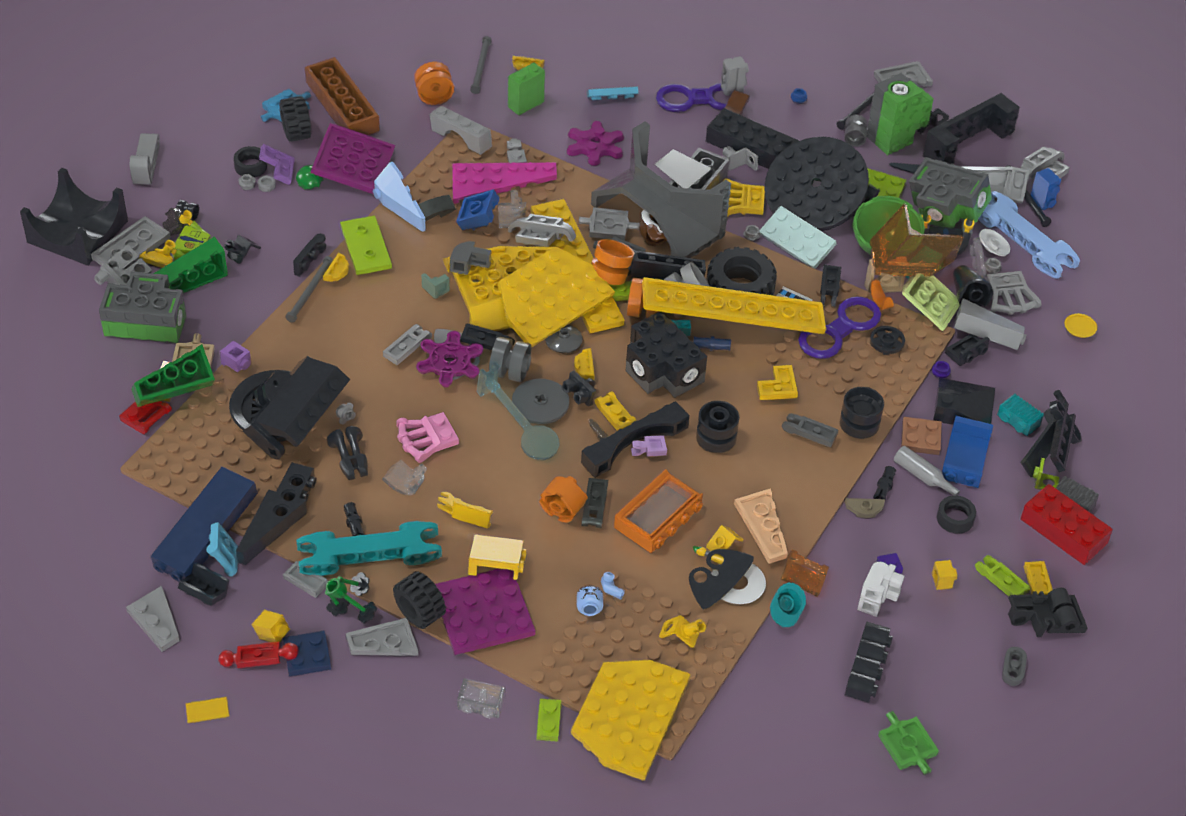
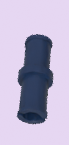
M694 336L693 343L699 348L710 349V351H714V349L731 350V339H718L715 336L710 338Z

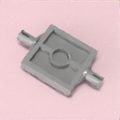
M593 208L590 218L579 216V224L589 225V237L612 239L615 236L625 240L628 229L639 230V223L629 222L628 211Z

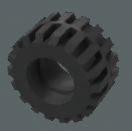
M297 96L281 99L279 104L280 116L287 140L292 142L310 138L312 132L311 121L304 98Z
M414 571L394 585L393 595L397 606L406 619L417 628L424 629L446 613L445 601L440 590L429 577L420 571Z

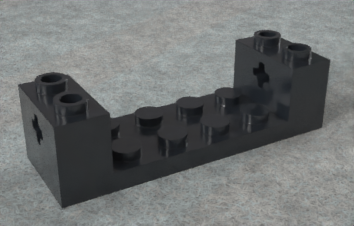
M1002 93L993 96L928 130L923 157L946 162L947 164H954L958 144L973 137L975 134L988 128L1001 139L1012 135L1015 131L1020 107Z

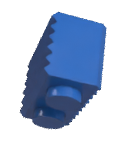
M1046 168L1036 173L1033 188L1031 189L1030 195L1042 210L1055 206L1057 193L1060 191L1061 179L1053 170H1050L1051 168Z

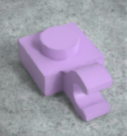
M646 436L644 441H632V456H639L646 452L647 456H664L667 454L664 436Z

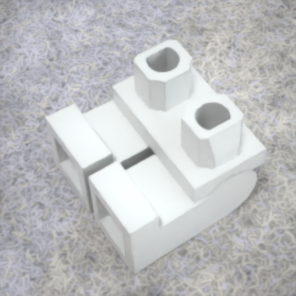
M876 562L872 565L863 584L857 610L877 617L881 603H884L886 598L897 601L901 592L904 575L895 572V565L890 564L888 566L884 562Z

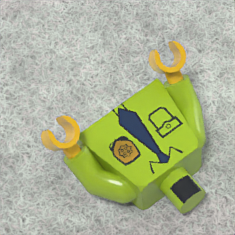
M185 210L179 217V221L182 224H188V226H184L177 241L174 243L172 240H167L164 244L163 252L165 254L172 253L174 261L211 239L209 233L204 231L195 221L191 220L192 213L189 210Z

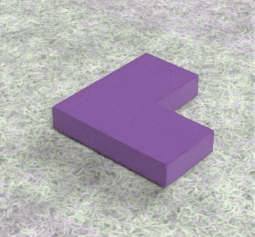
M263 144L260 149L259 160L275 166L273 178L289 185L292 182L295 158Z

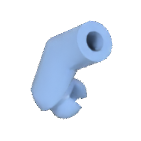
M605 572L601 578L604 592L621 600L625 590L615 586L613 573Z

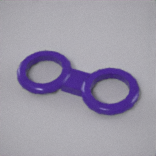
M721 83L709 87V89L692 88L691 90L680 84H670L660 88L656 94L658 105L670 112L686 111L694 104H709L717 110H722L727 105L726 103L716 101L712 96L715 92L722 91ZM675 91L685 94L688 100L683 104L675 105L666 102L663 96L668 92Z
M860 296L844 300L838 307V318L826 325L825 333L829 334L835 341L832 348L816 350L810 347L806 338L812 333L803 331L798 339L800 348L805 354L813 358L824 359L836 355L842 348V339L853 332V330H869L880 322L881 311L879 306L874 301ZM852 305H863L873 312V317L867 322H854L846 316L845 310Z

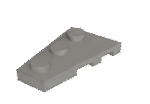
M162 586L126 607L128 614L161 652L180 641Z

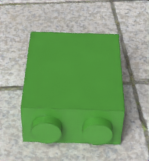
M532 63L508 76V107L517 115H521L544 102L545 70L536 63Z

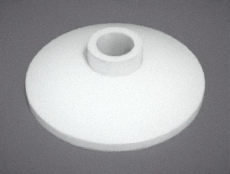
M983 229L979 233L980 241L988 252L999 256L1009 254L1010 246L999 233L990 229Z

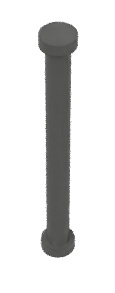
M489 36L482 38L483 45L473 85L470 87V91L473 94L480 92L479 85L489 45L492 42Z
M326 256L323 259V264L291 312L286 314L285 318L289 322L294 323L297 320L298 313L332 263L333 259Z

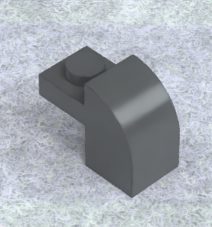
M473 241L460 243L453 249L450 256V272L468 275L471 265L490 268L491 250L477 248Z

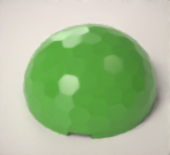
M878 196L861 204L853 220L854 235L860 247L869 255L881 260H894L896 257L908 256L919 246L924 236L925 226L921 214H918L912 208L913 205L903 199L892 196Z

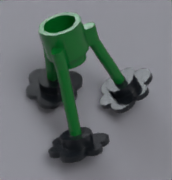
M359 572L352 580L338 576L328 581L325 594L331 598V603L326 607L328 612H332L333 616L343 615L347 613V606L351 603L360 610L358 620L363 624L367 620L370 621L374 618V612L377 610L374 602L371 601L367 605L362 606L347 595V586L345 584H350L351 592L357 596H361L362 593L366 594L369 591L368 584L370 579L366 577L365 573Z

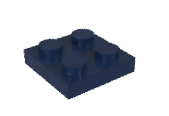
M325 630L283 637L284 645L294 643L299 649L296 658L286 659L289 677L331 670Z

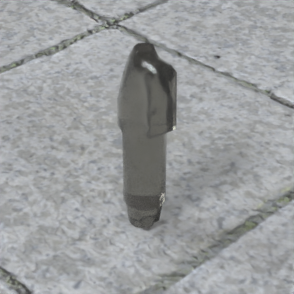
M589 419L590 427L597 434L599 441L604 437H608L607 433L603 431L596 421Z

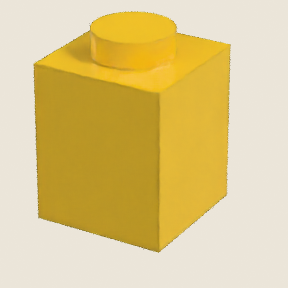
M264 610L252 623L259 639L268 642H280L290 631L282 614Z

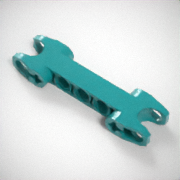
M422 521L405 522L399 526V531L336 538L335 533L331 531L315 532L302 536L296 540L297 551L313 553L314 555L299 561V572L306 575L324 576L337 573L339 565L403 558V562L406 565H420L437 560L442 557L441 546L425 543L424 541L439 535L438 524Z

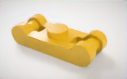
M613 391L607 393L604 397L595 398L597 408L616 431L637 421L617 400Z

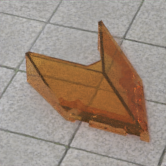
M903 204L870 240L873 266H875L874 275L888 273L890 276H915L916 273H921L924 277H931L954 262L964 237L961 235L921 234L913 230L910 225L907 205Z

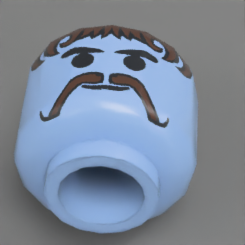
M586 585L580 588L576 595L578 611L586 616H594L600 613L604 606L601 589L593 585Z

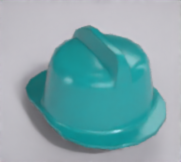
M785 583L777 590L770 604V614L778 625L789 628L798 621L806 605V596L803 589L795 583Z

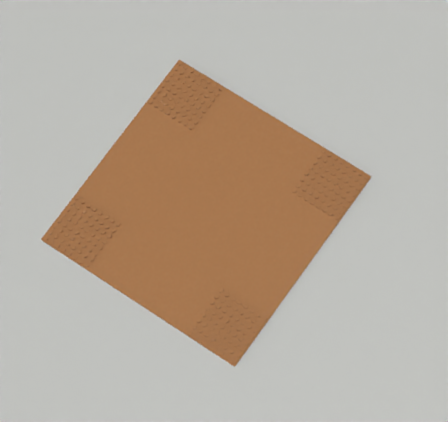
M491 130L492 147L480 155L468 149L466 142L457 132L451 131L405 177L402 183L405 187H409L412 201L416 200L418 204L443 195H450L453 201L452 163H508L506 142L512 138ZM521 142L527 163L556 162V180L539 184L533 182L526 184V187L523 188L516 186L512 187L510 191L498 193L497 195L500 198L498 205H495V208L492 209L494 214L493 221L487 227L482 226L475 228V230H472V228L461 230L456 223L464 199L454 204L457 210L442 218L440 215H437L426 221V231L423 232L380 203L367 217L374 215L376 217L392 263V269L356 275L344 240L329 257L334 260L338 252L345 255L349 263L348 274L344 278L332 282L323 281L322 277L298 313L297 320L294 323L289 322L285 318L286 314L291 312L323 264L322 262L241 344L242 347L250 351L251 364L248 369H241L239 372H236L227 365H221L213 373L215 380L212 386L196 390L126 461L120 470L122 474L187 508L191 506L221 466L254 481L258 494L230 529L243 537L267 491H276L291 462L314 468V475L317 477L315 487L311 488L309 492V498L306 502L307 514L265 548L292 563L314 555L313 553L297 551L296 540L302 536L322 531H331L335 533L336 538L352 536L350 528L346 524L347 517L344 511V505L349 502L356 504L358 515L362 518L361 525L365 535L399 531V526L405 522L422 521L438 524L439 535L424 541L425 543L441 546L442 557L437 560L420 565H406L403 562V558L339 565L337 573L323 576L328 581L338 576L352 580L359 572L365 573L366 577L370 579L368 584L369 591L366 594L362 593L361 596H357L351 592V585L345 584L347 592L368 603L374 602L377 608L398 619L406 617L396 604L393 588L395 584L414 571H420L435 584L470 576L468 575L469 557L475 535L523 540V549H527L526 560L524 561L523 573L518 575L517 583L534 625L535 635L466 652L465 654L551 699L561 700L562 705L577 713L580 712L603 662L652 660L691 674L687 687L657 752V755L667 760H672L770 614V604L773 596L783 584L791 582L931 371L933 365L955 335V329L947 326L942 331L926 316L894 303L893 308L880 310V322L875 327L864 331L853 330V332L842 339V348L836 355L830 358L819 359L805 354L800 348L798 339L802 331L663 312L670 320L691 321V334L687 337L692 342L694 336L703 338L715 336L718 339H731L730 351L717 349L710 351V349L700 348V351L708 356L705 382L674 398L669 390H666L664 387L655 389L647 394L625 371L631 326L646 319V310L643 308L640 318L627 316L628 300L616 301L625 320L624 326L589 334L582 317H579L568 324L577 328L583 337L582 344L576 351L571 353L555 352L547 346L545 340L532 347L530 367L522 383L532 379H549L562 386L563 381L569 378L570 372L575 371V356L582 353L584 349L591 348L594 388L596 389V394L592 400L593 405L589 407L585 403L578 405L574 401V393L570 392L568 393V411L562 418L549 424L530 423L515 413L512 407V395L515 389L522 383L509 380L508 370L504 378L489 374L492 350L483 348V353L479 356L480 362L477 365L479 374L475 379H470L464 375L453 380L449 387L441 386L439 383L440 375L434 372L426 374L418 372L416 368L417 363L429 358V354L424 352L421 346L400 364L392 363L383 357V351L415 324L421 326L422 330L432 333L431 340L433 341L436 329H447L463 333L465 324H470L469 311L453 273H448L443 262V258L450 257L453 249L460 243L473 241L475 242V247L482 249L497 246L540 247L538 245H524L523 243L516 242L515 236L521 231L520 227H516L512 232H508L509 226L513 221L532 214L531 206L564 199L593 258L595 257L593 244L595 241L603 240V238L589 237V225L579 224V216L590 218L593 208H595L591 205L592 191L610 180ZM618 194L597 207L628 211L629 222L640 223V215L644 210L624 194ZM628 229L626 232L625 241L645 248L646 252L671 255V247L668 241L661 245L651 246L644 241L640 230ZM726 231L722 239L717 240L710 247L699 252L698 255L691 257L693 259L705 260L706 279L708 265L711 259L719 252H724L728 248L734 249V247L743 249L748 247L753 251L754 249L758 250L760 254H765L776 268L777 279L774 296H777L782 287H786L812 299V301L820 302L823 272ZM426 273L432 279L446 274L450 278V291L435 299L422 288L421 275ZM627 275L626 282L632 281L630 276ZM744 278L730 279L737 283H751L750 280ZM840 280L835 307H831L832 296L825 295L826 301L824 303L825 306H823L825 324L828 325L838 318V307L844 300L860 296L873 301L871 293ZM852 305L845 310L846 316L854 322H867L873 317V312L863 305ZM880 326H892L899 329L905 336L903 349L889 355H884L877 351L870 344L872 331ZM513 328L497 331L503 335L513 337L515 344L517 341L524 342ZM812 333L806 338L809 346L816 350H827L835 344L834 339L827 333ZM460 342L464 346L469 345L467 343ZM306 356L337 366L351 380L297 447L293 446L288 440L280 442L285 448V453L278 460L271 458L235 424L230 415L229 402L233 391L242 381L254 374L269 370L292 371L298 362ZM475 358L471 359L470 362L474 363ZM792 365L798 391L797 398L759 400L757 381L774 380L773 366ZM855 387L872 388L879 392L884 399V409L879 430L874 436L865 439L849 436L842 430L839 422L844 396L850 389ZM613 391L617 400L637 421L675 401L690 415L688 429L674 436H664L667 447L666 455L647 456L646 452L639 456H632L631 448H633V445L630 444L618 454L611 470L595 478L608 480L602 528H596L593 525H588V527L582 526L584 505L570 522L558 521L559 517L556 515L551 517L541 507L540 495L555 477H573L584 493L587 492L588 479L594 478L581 464V452L585 447L591 446L602 438L616 432V429L597 408L595 398L604 397L607 393ZM711 401H725L732 404L738 410L740 416L736 444L732 449L723 453L709 452L703 449L696 440L699 411L704 404ZM352 403L353 411L356 413L355 418L346 421L345 424H340V418L336 416L337 408L341 404ZM444 412L459 438V444L437 451L422 463H418L413 455L404 451L403 443L399 442L397 438L399 431L396 421L399 418L421 420L424 416L430 417ZM794 413L801 417L805 416L838 429V435L831 448L795 433L790 434L784 431L782 424L785 421L788 422L786 420L787 415ZM349 426L361 429L363 437L358 443L361 453L366 455L368 461V476L360 477L356 469L354 470L355 479L348 480L339 466L341 456L338 448L329 447L326 441L330 433L341 429L349 455H353L350 443L345 436V429ZM406 429L407 432L416 430V429ZM423 436V437H420V438H417V439H414V440H411V441L414 442V441H417V440L426 438L427 436ZM429 446L423 447V448L418 449V450H419V451H424V450H425L426 448H428ZM667 469L671 475L698 493H703V506L698 513H694L685 525L682 524L672 537L669 536L661 548H657L650 553L614 528L615 515ZM663 485L656 496L652 495L644 507L640 506L634 511L633 517L627 519L651 534L687 499L668 486ZM771 488L776 515L779 518L780 530L783 533L788 555L786 559L768 564L736 509L734 501L737 498ZM441 492H449L454 498H459L467 504L493 510L490 518L491 526L484 528L452 518L451 514L437 506V503L446 505L438 500V497L447 498L442 496ZM589 514V517L597 518V515ZM723 525L731 528L744 539L742 542L735 540L728 550L752 555L754 557L752 564L756 565L764 574L766 587L763 594L753 602L733 604L720 599L713 606L703 610L693 595L688 578L690 572L695 568L705 567L711 573L713 569L707 565L706 557L699 556L694 552L693 546L706 548L713 535ZM711 560V562L714 565H719L718 563ZM479 566L477 574L499 568ZM703 571L696 572L694 575V580L699 583L707 579V575ZM605 572L613 573L615 586L625 590L621 600L604 592L601 578ZM743 576L733 588L737 590L744 589L748 585L747 578ZM586 585L596 586L603 592V609L594 616H586L577 609V592ZM681 615L689 623L702 619V622L704 621L706 624V630L699 633L695 646L690 648L675 634L661 639L659 634L664 622ZM441 617L424 629L417 628L451 646ZM671 624L666 631H668L673 624Z

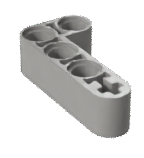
M140 134L136 155L130 156V172L133 184H152L160 147L159 134Z

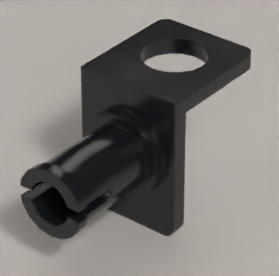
M939 108L931 111L928 125L920 127V129H917V132L922 134L930 125L936 127L949 119V115ZM937 115H942L943 119L938 121Z
M240 235L237 236L235 241L227 240L226 242L229 245L224 244V248L229 251L227 257L238 264L242 263L251 246L261 249L259 245Z

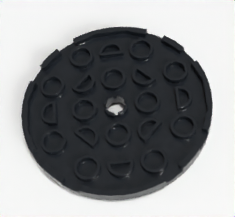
M832 137L803 139L784 149L772 162L765 178V197L773 214L782 206L818 230H830L852 218L862 202L865 201L869 190L868 169L861 154L845 141ZM814 181L821 182L817 187L812 186Z

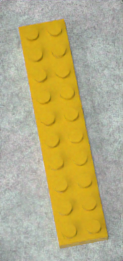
M564 199L531 206L532 214L563 218V222L568 223L574 229L576 238L573 241H569L568 237L564 234L549 247L556 246L591 264L593 256ZM613 296L581 316L589 334L624 326L625 323Z
M645 277L642 281L645 310L824 334L826 331L822 302Z

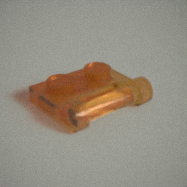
M792 549L788 555L781 580L787 583H795L804 591L818 597L829 566L820 565L809 560Z

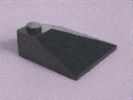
M939 378L933 420L953 425L955 416L991 424L995 388Z

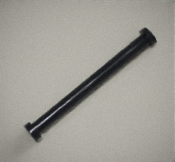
M873 93L844 119L836 123L840 130L845 129L848 117L860 114L872 103Z
M1025 190L1024 199L1041 220V225L1043 227L1049 226L1052 220L1046 217L1029 192Z

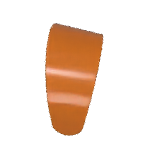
M879 280L872 281L871 296L873 301L879 306L880 310L893 308V300L891 297L885 296Z

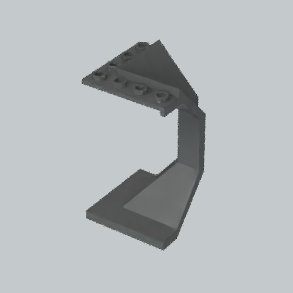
M645 121L632 129L630 169L592 191L591 205L597 208L618 194H624L656 219L671 247V256L691 258L725 236L731 183L724 180L712 189L700 190L677 188L662 179L647 167L650 124Z

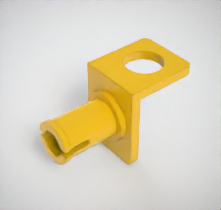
M679 615L664 622L659 637L662 639L675 634L690 648H693L699 633L706 630V624L704 621L702 622V619L689 623L683 616ZM671 624H673L672 627H671L668 631H666L667 628H668Z

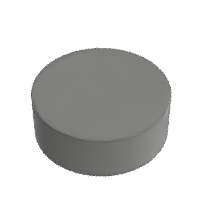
M262 176L258 180V188L263 192H270L276 187L275 179L272 176Z

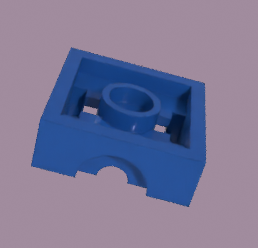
M495 190L464 198L456 220L461 230L469 228L475 230L478 227H487L493 221L494 214L492 209L495 208V205H498L500 199Z

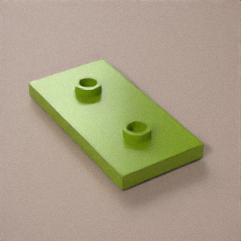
M375 215L340 222L356 275L392 269V263Z

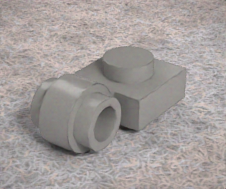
M514 138L507 141L508 163H527L521 140Z

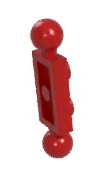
M280 642L237 646V653H233L230 650L222 651L219 654L218 660L224 667H230L236 662L238 668L280 664V657L283 656L288 660L297 657L299 649L294 643H287L282 648Z

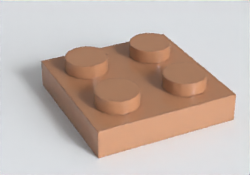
M903 417L901 447L906 446L918 453L939 455L941 450L942 421Z

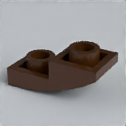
M734 90L725 109L742 116L743 109L748 103L750 95Z

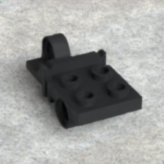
M1055 588L1047 595H1044L1043 591H1040L1039 594H1037V591H1034L1032 595H1010L1008 598L1011 604L1008 612L1011 624L1019 626L1031 620L1037 637H1042L1046 630L1047 633H1085L1088 629L1075 595H1069L1065 588Z

